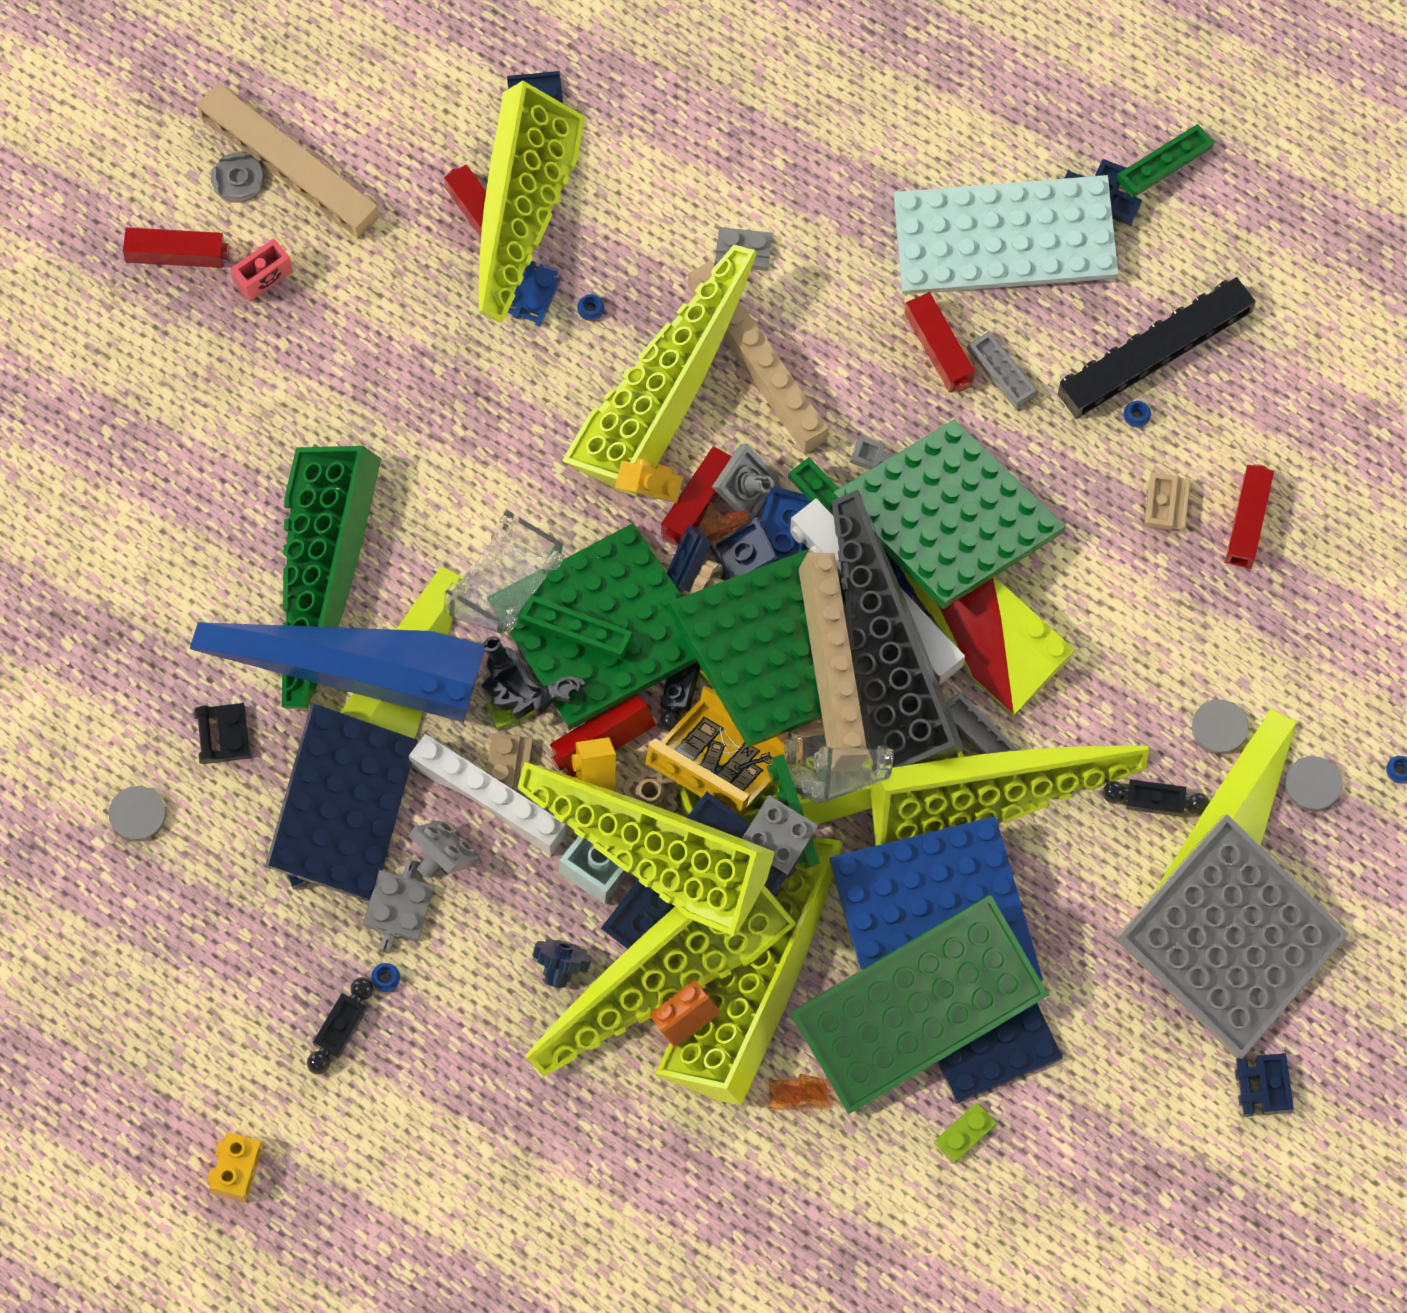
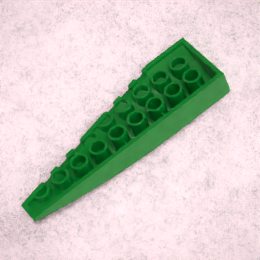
M363 445L296 447L284 498V507L290 508V517L284 519V530L288 532L287 544L284 545L287 566L283 569V611L286 612V622L283 625L339 627L356 570L381 462L379 456ZM282 674V707L285 709H308L318 683Z

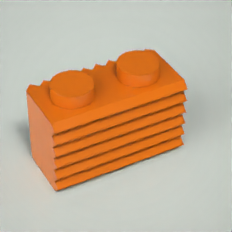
M692 980L691 984L683 987L681 991H678V994H674L673 998H669L664 1004L655 1008V1011L650 1013V1017L660 1032L675 1048L721 1012L696 980Z

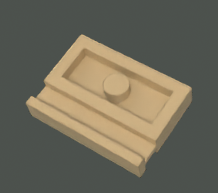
M1151 472L1144 527L1165 530L1177 529L1180 532H1184L1190 477L1185 479L1178 478L1175 475Z
M492 733L486 773L514 791L520 792L517 787L524 762H530L533 738L529 737L528 739L520 738V736Z

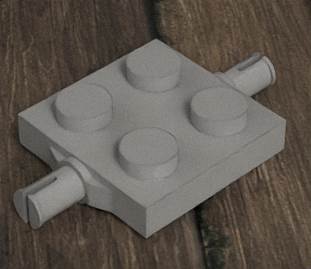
M410 859L406 860L402 875H394L379 870L362 926L377 930L383 935L380 948L378 949L380 952H384L388 942L385 950L386 954L391 953L394 938H406L418 942L434 891V886L419 882L414 878L418 862L413 861L409 871L412 862Z

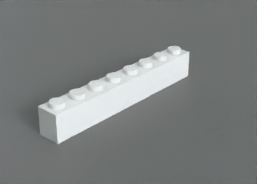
M816 498L791 518L790 532L797 542H803L809 548L808 551L810 553H835L838 577L841 582L842 571L838 558L839 546L838 537L835 533L834 516ZM901 589L938 683L941 685L963 667L965 655Z

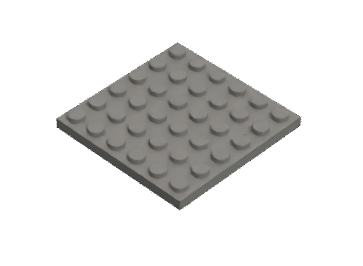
M1225 814L1116 936L1115 940L1236 1058L1242 1059L1349 933L1228 814Z

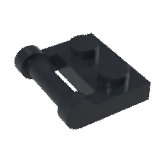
M244 703L194 708V716L198 720L201 752L198 756L200 764L250 758ZM217 717L221 750L216 752L212 751L209 718Z

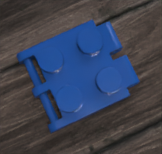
M531 261L530 265L524 270L522 275L524 278L521 285L517 286L514 292L515 298L511 306L515 307V310L509 308L508 313L512 314L513 318L518 319L521 317L533 321L536 326L541 327L560 284V278H557V269L540 264L536 271L534 270L536 262ZM524 310L538 315V317L523 313L521 311Z

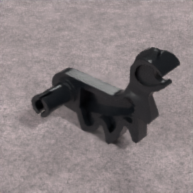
M496 636L485 640L483 646L489 654L487 666L491 675L484 681L482 688L486 694L495 697L491 701L494 710L513 709L514 717L519 720L534 709L539 715H542L552 702L557 700L572 704L570 695L573 692H578L582 701L585 702L586 692L583 687L586 686V683L583 679L568 676L547 686L535 685L511 648L503 647L501 640Z

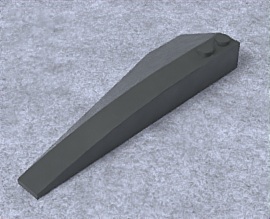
M855 490L833 500L832 508L835 533L838 537V558L842 571L841 583L845 596L844 607L866 747L875 770L939 761L963 751L964 747L931 662L859 491Z

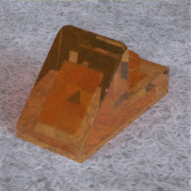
M710 502L699 530L707 537V540L713 542L749 522L750 519L746 510L741 512L733 511L726 514L723 519H719L712 502Z
M798 1074V1079L769 1080L770 1111L828 1109L827 1079Z

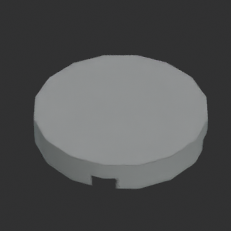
M234 152L219 159L216 166L214 165L211 172V183L214 191L222 199L229 202L242 203L251 200L260 193L264 186L265 175L261 163L246 153Z
M1224 699L1211 700L1204 703L1196 711L1192 721V735L1200 747L1210 753L1229 754L1238 750L1244 743L1249 730L1248 719L1243 710L1235 703Z
M1307 756L1298 759L1290 766L1285 777V790L1297 807L1305 811L1319 812L1329 808L1337 801L1342 790V778L1338 769L1330 761L1317 756Z
M131 786L120 791L113 798L109 807V821L112 828L122 839L131 842H142L150 839L163 828L166 820V808L160 795L153 789L144 786Z

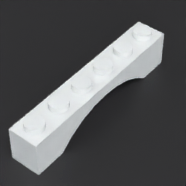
M424 734L410 753L409 760L412 762V768L432 781L453 789L478 803L505 822L526 841L551 856L567 834L566 823H561L546 810L430 736Z

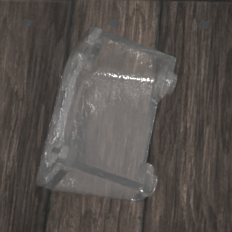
M506 510L499 519V523L503 524V527L497 533L492 534L489 546L464 579L459 578L457 584L454 582L450 584L445 591L444 613L455 619L499 634L513 630L518 621L517 616L526 605L530 596L536 592L552 569H558L564 559V555L561 554L563 549L562 542L509 510Z

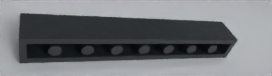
M1238 277L1229 282L1224 280L1211 293L1199 295L1191 305L1186 308L1183 306L1179 307L1168 319L1164 321L1158 320L1153 323L1145 333L1133 335L1120 348L1117 346L1111 348L1102 359L1097 362L1092 360L1077 374L1071 373L1065 376L1060 381L1058 396L1073 416L1078 419L1253 312L1256 301Z

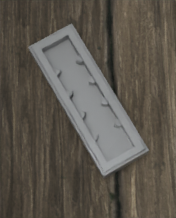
M989 331L967 345L968 352L1015 409H1018L1038 395V390Z
M960 692L947 702L957 732L980 754L1018 751Z

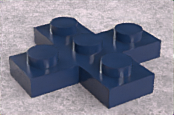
M1102 159L1095 176L1108 175L1112 219L1132 226L1142 199L1132 198L1129 194L1119 191L1121 185L1116 180V177L1126 167ZM1068 170L1064 179L1084 176Z

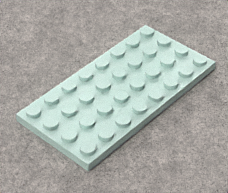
M1108 175L894 192L902 294L950 292L1118 278Z

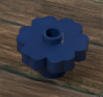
M546 939L545 942L537 941L532 954L537 959V963L545 966L543 971L545 976L544 982L557 988L566 987L567 982L571 981L572 974H579V971L588 972L592 956L587 954V950L575 944H567L564 941Z

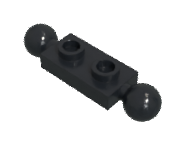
M699 662L666 679L660 706L668 711L662 714L660 724L667 732H670L682 719L680 711H690L701 668Z
M1130 779L1128 788H1124L1120 782L1110 781L1104 786L1102 791L1104 799L1109 803L1115 804L1123 799L1127 800V810L1183 817L1184 808H1188L1194 815H1202L1210 803L1208 797L1203 793H1194L1190 797H1186V787L1133 779Z
M365 977L355 979L350 987L351 997L341 993L313 1041V1045L318 1047L319 1051L311 1053L307 1058V1067L313 1074H323L328 1070L330 1054L338 1059L368 1010L367 1006L362 1004L361 1001L370 998L373 994L374 987L369 979Z

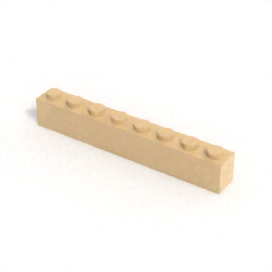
M217 83L196 104L198 114L203 120L247 154L251 155L252 158L257 159L261 165L358 239L379 218L378 204L371 196L361 194L354 183L339 177L331 165L321 163L310 149L306 148L304 150L298 145V142L292 135L281 132L271 119H264L252 104L242 102L231 88H224Z
M712 261L688 273V287L694 296L697 294L695 289L701 283L708 281L713 275L711 271L715 265ZM739 301L723 338L803 454L827 441L828 427Z
M807 553L799 567V575L830 770H858L868 754L835 553Z

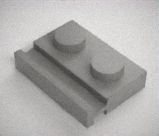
M719 227L715 265L718 264L733 245H737L757 252L751 269L768 271L773 233Z

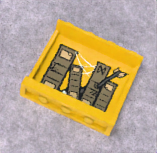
M704 686L700 700L661 741L654 739L648 745L645 764L700 797L706 791L742 818L773 783L767 770V766L771 765L769 759L784 754L789 766L795 759L799 741L795 738L780 741L777 736L748 748L717 693Z

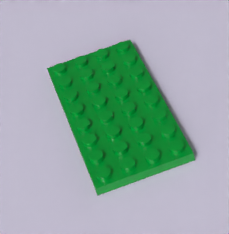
M988 894L789 1013L846 1112L850 1114L1049 996L992 895Z

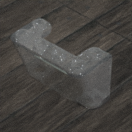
M789 731L788 738H786L784 743V752L787 755L786 762L796 792L818 804L885 781L890 778L892 773L894 750L885 746H878V749L831 748L826 745L825 732Z

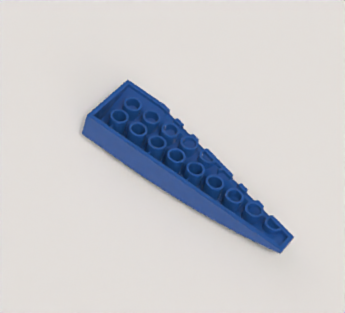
M208 622L197 623L190 645V650L463 723L485 650L482 644L434 631Z

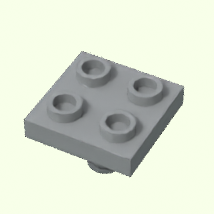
M740 444L712 488L742 519L749 522L755 518L771 492L770 489L776 486L780 478L748 444Z
M769 795L742 839L774 851L771 866L788 875L818 825Z
M435 821L416 826L408 835L427 853V856L418 865L417 870L429 879L434 876L440 866L449 874L472 867L479 860V857L473 852V847L454 835L453 829L445 822Z

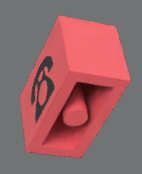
M272 239L230 268L233 283L249 302L293 272L290 256L275 239Z

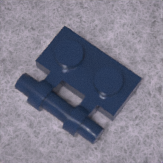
M1286 1053L1257 1055V1067H1248L1246 1057L1236 1059L1235 1079L1239 1081L1241 1094L1238 1096L1239 1106H1242L1244 1117L1255 1115L1254 1104H1262L1263 1115L1293 1112L1294 1106ZM1258 1078L1260 1092L1252 1093L1250 1079Z

